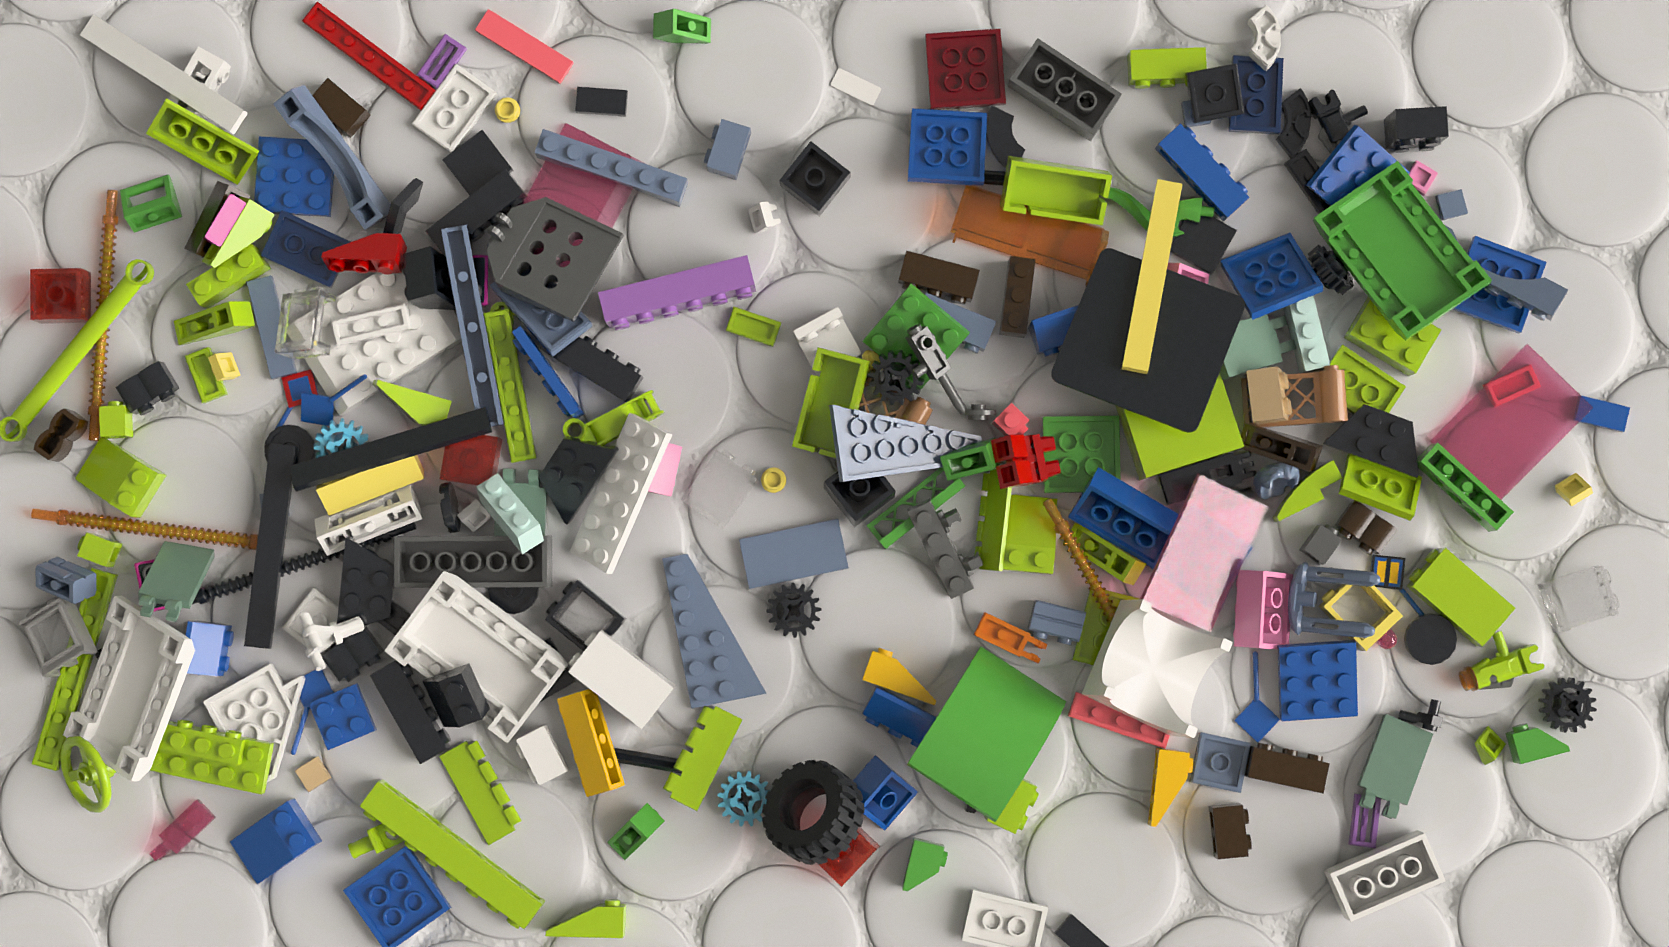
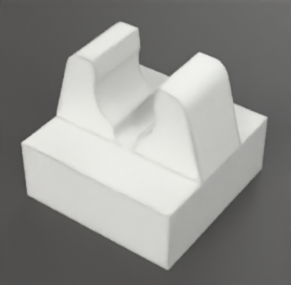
M768 201L761 202L748 210L755 234L763 233L781 222L780 219H773L771 212L777 209L776 205L769 204Z
M470 497L469 501L471 504L465 509L460 505L457 516L474 532L487 522L491 515L478 499Z

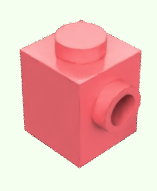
M1010 403L992 424L1004 436L1023 435L1029 429L1026 424L1030 420L1014 404Z

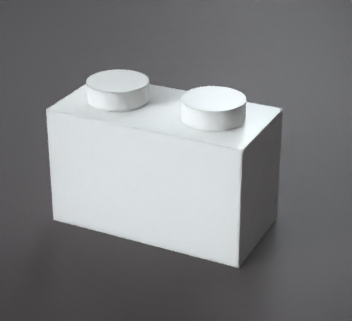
M547 724L516 740L518 743L515 746L522 760L526 759L530 767L527 769L531 780L533 782L537 781L539 786L569 770Z

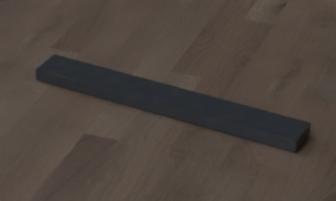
M486 407L292 465L290 466L293 488L297 492L491 433L492 429Z
M270 443L244 641V646L272 648L292 492L290 466L295 465L297 446Z

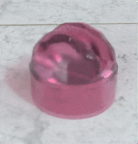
M1390 628L1376 643L1384 649L1393 648L1397 643L1395 632Z

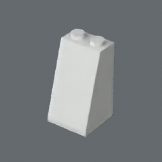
M603 630L598 634L593 632L584 643L588 647L582 655L577 652L569 662L571 669L568 672L642 729L676 685Z

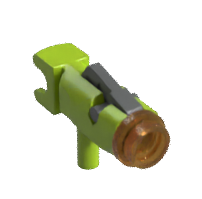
M1497 631L1493 634L1498 651L1495 654L1496 657L1491 659L1484 658L1471 667H1464L1463 671L1459 672V680L1465 691L1509 688L1512 686L1515 677L1544 669L1545 665L1543 663H1531L1529 660L1531 653L1538 650L1537 645L1530 644L1509 652L1502 631Z

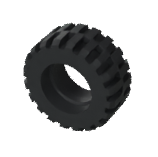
M807 760L805 764L799 762L792 765L793 768L791 770L788 768L781 773L782 776L773 781L771 791H767L765 796L767 802L763 804L762 813L765 815V817H762V823L766 829L765 834L767 838L772 841L776 848L798 862L813 865L815 862L823 864L828 862V858L834 860L839 857V853L842 850L845 852L850 847L849 843L852 839L856 840L859 834L857 832L858 827H862L863 818L861 817V814H864V804L861 802L863 796L852 779L828 762L822 760ZM826 794V806L820 819L813 826L800 830V819L805 807L814 798Z

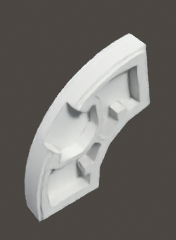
M1265 5L1248 20L1247 24L1253 31L1255 38L1254 45L1249 50L1248 56L1267 71L1274 63L1280 50L1281 28L1275 14Z

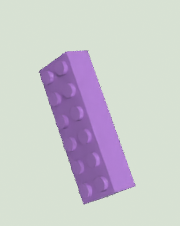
M745 255L598 292L606 324L610 328L614 327L615 331L629 328V323L639 321V324H647L653 322L654 317L664 315V318H671L679 315L678 311L688 309L689 312L699 311L703 309V305L713 303V306L728 303L727 299L737 297L738 300L752 297V293L756 292L748 256Z

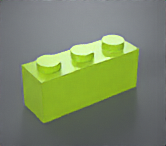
M1206 47L1130 50L1127 55L1128 85H1135L1137 89H1145L1154 84H1160L1161 88H1171L1175 84L1185 83V86L1188 87L1187 72L1207 69Z
M250 244L217 267L210 268L186 285L199 306L208 309L247 285V281L255 280L266 273L271 267L265 258L260 256V250L253 244Z

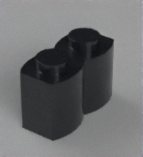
M157 361L138 374L123 381L115 388L130 413L142 416L151 412L154 409L153 405L158 401L166 402L175 397L174 392L179 389V386L165 363Z
M365 626L363 631L347 637L343 643L333 647L322 658L339 682L345 679L347 682H350L361 674L359 669L367 664L368 667H371L381 660L379 655L384 650L368 627Z

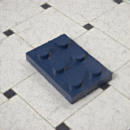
M1233 55L1231 64L1237 63L1244 114L1229 117L1228 132L1279 134L1281 132L1284 58H1276L1272 66L1265 71L1251 57Z
M281 210L260 256L332 288L339 272H334L327 268L321 258L322 253L351 241Z

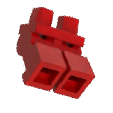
M1040 434L1026 436L1007 435L991 440L995 463L1006 461V464L996 466L1000 489L1046 482L1048 478L1061 473L1058 460L1045 462L1043 453L1056 450L1053 436L1040 437Z

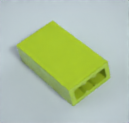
M1446 547L1439 548L1438 550L1433 549L1425 558L1427 563L1421 569L1417 568L1409 576L1410 582L1406 587L1440 616L1450 621L1452 626L1472 644L1483 647L1516 608Z

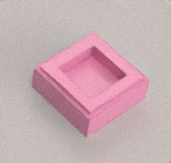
M1417 160L1414 161L1409 170V176L1413 179V186L1424 196L1438 172Z

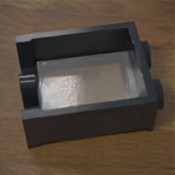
M577 580L575 583L571 581L564 588L562 593L565 596L559 603L554 601L546 610L548 616L545 620L584 652L588 647L584 643L593 632L598 634L603 630L612 637L627 618L587 587L581 580Z

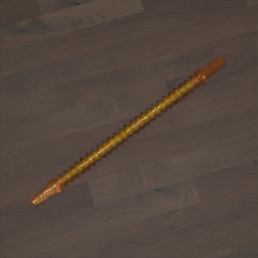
M107 190L106 212L102 216V224L105 225L101 228L104 231V234L101 235L104 241L100 242L103 245V249H100L103 255L99 257L102 260V263H99L102 269L98 271L101 274V277H98L100 284L97 285L100 291L96 293L99 295V299H96L99 306L111 293L110 289H113V286L110 285L114 281L111 278V275H114L111 269L115 267L112 264V261L115 260L113 254L116 253L113 250V246L117 245L114 243V239H117L114 232L118 231L115 228L118 225V216H116L118 191ZM109 328L94 344L96 348L92 350L95 353V356H92L95 362L91 364L94 367V370L91 371L93 378H90V381H93V385L89 386L92 388V392H89L92 399L88 400L91 406H88L87 414L90 415L89 441H99V406L105 403L102 400V396H105L102 390L106 388L103 386V382H106L103 376L107 374L104 371V368L107 367L104 362L108 360L105 354L108 353L106 346H109V343H106V339L110 338L107 336V332L110 331Z
M1052 498L1047 499L1043 502V505L1055 524L1053 526L1055 532L1061 535L1060 540H1064L1063 546L1068 547L1067 552H1071L1070 558L1075 559L1074 565L1079 566L1078 571H1082L1081 577L1086 578L1085 584L1090 585L1088 590H1092V596L1097 597L1095 602L1100 603L1099 609L1104 610V616L1107 615L1106 621L1112 622L1117 607L1112 606L1113 600L1108 599L1110 594L1104 592L1106 588L1101 587L1102 581L1097 580L1099 575L1094 574L1095 568L1091 569L1092 563L1087 562L1088 556L1083 555L1084 549L1081 550L1079 548L1081 544L1076 543L1077 537L1072 536L1074 531L1069 530V522L1062 518Z
M32 509L31 512L32 519L55 521L58 525H67L69 523V526L76 524L77 527L83 525L84 528L90 526L91 529L97 527L98 530H102L104 527L106 531H109L111 528L113 532L119 529L120 533L126 530L127 534L133 531L135 535L140 532L142 536L148 533L150 537L155 534L156 537L162 535L163 538L169 536L170 539L176 537L177 540L184 538V541L191 539L192 542H195L197 539L199 543H202L204 540L206 544L212 541L213 545L219 542L221 546L227 543L228 547L234 544L235 548L239 545L243 549L246 546L251 550H256L258 535L256 534L248 536L247 533H244L241 536L239 532L233 535L232 531L226 534L225 530L219 533L217 529L212 532L210 528L205 531L204 528L198 530L197 527H193L190 529V526L183 528L182 525L176 527L175 524L169 526L168 523L162 526L161 522L155 525L153 521H150L148 524L146 520H143L140 523L139 519L133 522L131 518L126 521L124 517L119 520L116 516L112 519L111 516L105 518L104 515H100L97 517L96 514L90 516L89 513L85 515L82 512L76 514L75 511L69 513L68 510L62 509L58 510V512Z

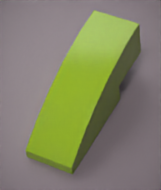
M1334 460L1328 461L1316 468L1295 485V488L1287 494L1273 515L1272 519L1274 522L1281 521L1325 499L1320 489L1342 479Z

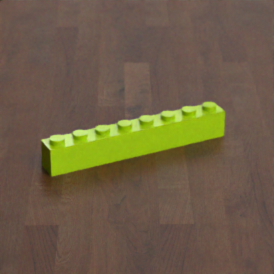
M385 780L378 781L361 803L360 807L364 809L363 814L372 821L379 820L385 825L383 828L386 832L394 837L399 835L405 840V846L414 852L419 850L426 856L424 859L434 867L439 865L446 871L445 875L450 880L456 883L460 881L467 886L465 890L475 898L480 896L487 901L486 906L495 913L500 911L507 916L506 921L513 927L525 929L545 903L544 899Z

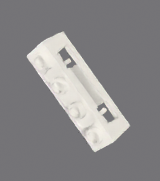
M198 46L184 72L196 80L199 77L200 80L205 82L202 83L203 85L218 93L217 90L221 83H225L230 75L229 69L231 66L221 58ZM172 94L168 98L183 108L187 105ZM188 105V111L205 119L203 114Z
M411 484L330 516L326 514L314 520L316 537L328 556L345 548V541L339 542V536L342 534L345 538L350 537L349 532L351 531L353 539H355L354 541L361 543L423 518L419 499ZM406 511L408 516L399 519L398 512ZM394 514V519L399 520L392 522L390 518Z

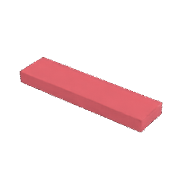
M489 9L475 29L480 35L559 84L562 83L574 64L572 60Z
M1075 692L1068 713L1069 717L1166 749L1170 735L1081 693Z

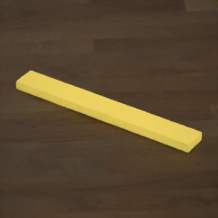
M1157 179L1122 370L1142 374L1148 373L1182 190L1181 183Z

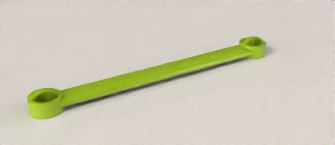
M135 259L128 263L124 277L12 415L0 421V437L2 439L17 442L25 438L27 427L140 287L152 281L154 269L149 262ZM143 263L145 265L144 269L138 276L133 278L132 270L134 266ZM13 419L17 421L16 427L9 434H6L7 423Z

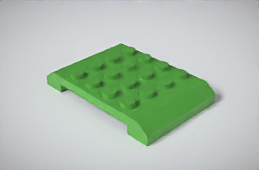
M1396 161L1315 216L1313 222L1319 234L1390 326L1406 341L1490 284L1492 279L1477 260L1473 262L1413 186V179L1402 165Z

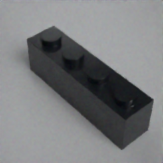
M504 169L429 227L426 233L442 254L446 256L441 229L467 225L469 240L475 242L485 234L484 230L490 225L496 226L499 224L495 219L498 212L506 214L512 207L524 204V199L528 196L513 176Z
M586 335L583 339L580 337L576 338L553 356V358L624 402L630 401L643 380V376L639 374L641 369L630 362L624 365L617 361L620 356L609 349L603 352L596 348L598 343ZM542 345L539 347L542 351L550 355L549 352Z
M395 660L372 673L370 677L419 764H422L451 748L448 743L451 741V738L445 728L440 729L436 722L438 715L432 706L428 707L423 698L426 697V694L420 684L415 685L411 678L413 671L409 664L403 666Z

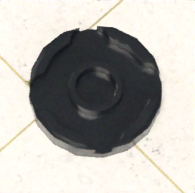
M283 425L277 427L269 434L265 441L264 452L267 462L270 443L297 446L295 464L315 459L314 439L307 430L300 426Z
M451 482L442 483L439 486V493H444V498L440 503L444 524L448 532H459L461 521L457 516L459 514V506L455 489Z
M489 587L488 592L490 601L504 612L518 614L525 612L533 606L538 598L539 587Z
M1429 613L1418 616L1408 625L1404 641L1407 651L1414 659L1423 664L1434 665L1450 658L1456 648L1457 635L1450 621L1440 615Z

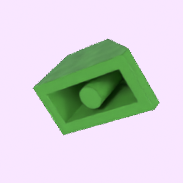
M674 8L654 13L653 38L670 43H711V18Z
M996 438L972 443L940 456L947 481L994 470L996 466H999L1001 463H995L991 440Z
M1527 723L1513 726V731L1505 733L1513 763L1524 764L1570 752L1568 745L1539 728L1528 727Z
M646 803L607 843L626 860L665 820L655 809Z
M914 837L903 880V891H909L939 873L940 866L945 867L948 852L944 851L945 847L943 844Z

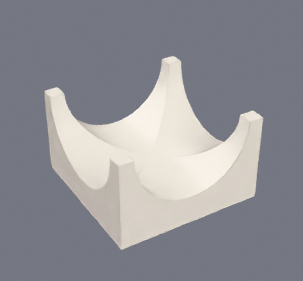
M1144 599L1120 600L1082 694L1170 736L1194 738L1198 728H1195L1191 722V708L1198 685L1210 665L1220 655L1230 651L1233 642L1225 638L1206 635L1177 624L1152 610V603Z

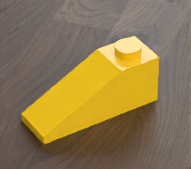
M878 648L877 652L872 650L862 680L932 705L936 704L933 696L897 659L892 657L893 652Z
M1156 748L1148 825L1152 827L1158 825L1187 780L1188 773H1192L1193 758H1190L1189 752Z

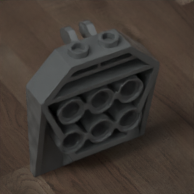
M547 197L512 207L508 215L498 212L495 219L500 223V228L489 226L487 229V233L492 237L488 241L486 251L495 282L500 291L575 322L623 239V233ZM556 227L554 232L546 233L549 228ZM576 240H583L578 246L572 245ZM539 248L544 249L542 253L534 254L535 250ZM570 261L568 266L559 267L562 262ZM531 270L529 275L521 276L523 271ZM552 282L558 283L556 287L552 289L547 288V286Z

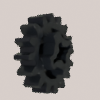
M1317 245L1308 253V260L1312 262L1311 266L1324 287L1334 289L1337 294L1341 293L1344 295L1354 286V281L1349 277L1350 273L1333 250L1327 251L1324 246Z
M889 350L888 357L880 354V362L874 360L872 364L874 369L869 372V376L874 377V379L870 380L869 386H876L873 392L874 395L882 394L880 401L883 402L888 398L890 399V405H893L895 400H898L900 405H904L905 398L911 402L914 399L913 393L919 395L921 389L918 386L923 385L924 379H916L913 376L911 387L907 380L910 374H912L911 370L920 363L919 360L911 361L913 354L910 353L905 357L903 356V350H900L898 355H894L893 350ZM895 362H899V363H902V364H904V365H898V364H895ZM882 368L885 374V378L883 379V381L880 380V372ZM893 374H894V376L900 375V376H901L900 381H899L898 379L893 380V379H892Z
M795 583L791 584V589H787L785 585H782L783 592L774 591L776 599L768 600L773 605L772 609L766 610L767 613L773 614V617L768 621L769 623H777L775 631L781 628L784 629L783 636L785 637L788 632H792L793 638H796L799 631L805 636L807 635V627L812 630L815 629L812 624L813 620L820 621V618L815 616L816 612L822 611V608L815 607V603L819 601V598L812 599L811 595L814 591L811 589L805 592L804 584L799 589H796ZM799 593L802 596L798 600H789L785 595ZM803 601L799 608L801 614L798 617L793 615L786 620L785 618L790 611L788 606L790 604L795 606ZM808 601L811 605L810 618L804 612V606ZM778 603L784 607V615L780 619L777 615ZM798 620L803 624L796 628L786 626L790 621Z
M1568 677L1567 682L1564 678H1558V684L1550 681L1548 684L1551 689H1542V693L1546 695L1545 699H1538V702L1544 704V707L1539 709V712L1546 713L1543 721H1552L1550 728L1557 729L1560 726V732L1567 733L1568 728L1570 732L1576 733L1577 726L1585 729L1586 724L1584 721H1593L1592 716L1589 714L1590 712L1597 711L1595 707H1591V703L1597 701L1596 698L1589 697L1592 689H1583L1585 682L1578 681L1575 684V678ZM1564 688H1571V689L1575 690L1576 692H1575V693H1571V694L1569 695L1568 692H1567V691H1564L1563 689H1564ZM1566 700L1571 702L1568 704L1569 710L1564 708L1567 705ZM1566 715L1568 719H1571V722H1563L1559 718H1563Z

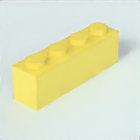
M418 455L317 485L316 491L328 516L424 479V468Z

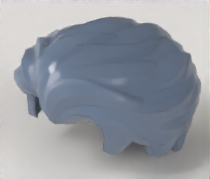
M1285 463L1265 465L1254 477L1253 485L1255 486V492L1258 497L1265 500L1284 494L1287 486L1295 488V485L1298 484L1299 469Z

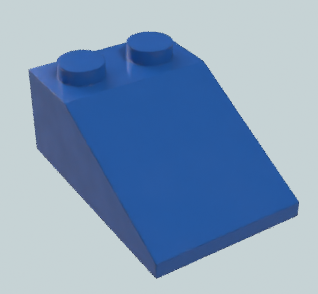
M292 799L267 814L231 840L230 843L255 882L259 884L322 842V839L296 799Z

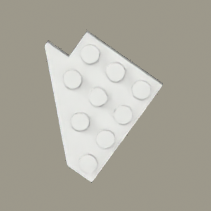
M273 664L265 666L203 701L220 732L226 733V730H235L241 732V736L274 743L267 783L277 777L306 679L304 675H301L284 685Z

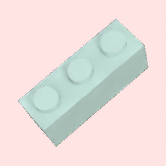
M1314 296L1283 307L1291 340H1294L1296 346L1294 353L1299 373L1323 369L1324 366H1330Z
M498 473L476 486L482 506L522 554L544 541L539 522Z

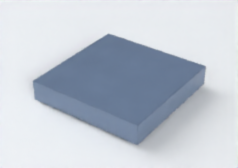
M1199 732L1190 782L1241 793L1251 743Z

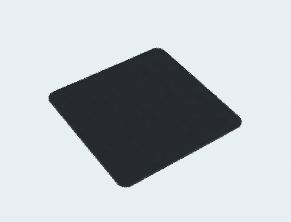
M1106 248L1101 251L1052 368L1051 377L1056 383L1178 430L1187 433L1194 432L1200 424L1245 309V301L1238 295L1167 269L1148 373L1142 374L1122 370L1142 259L1112 248Z

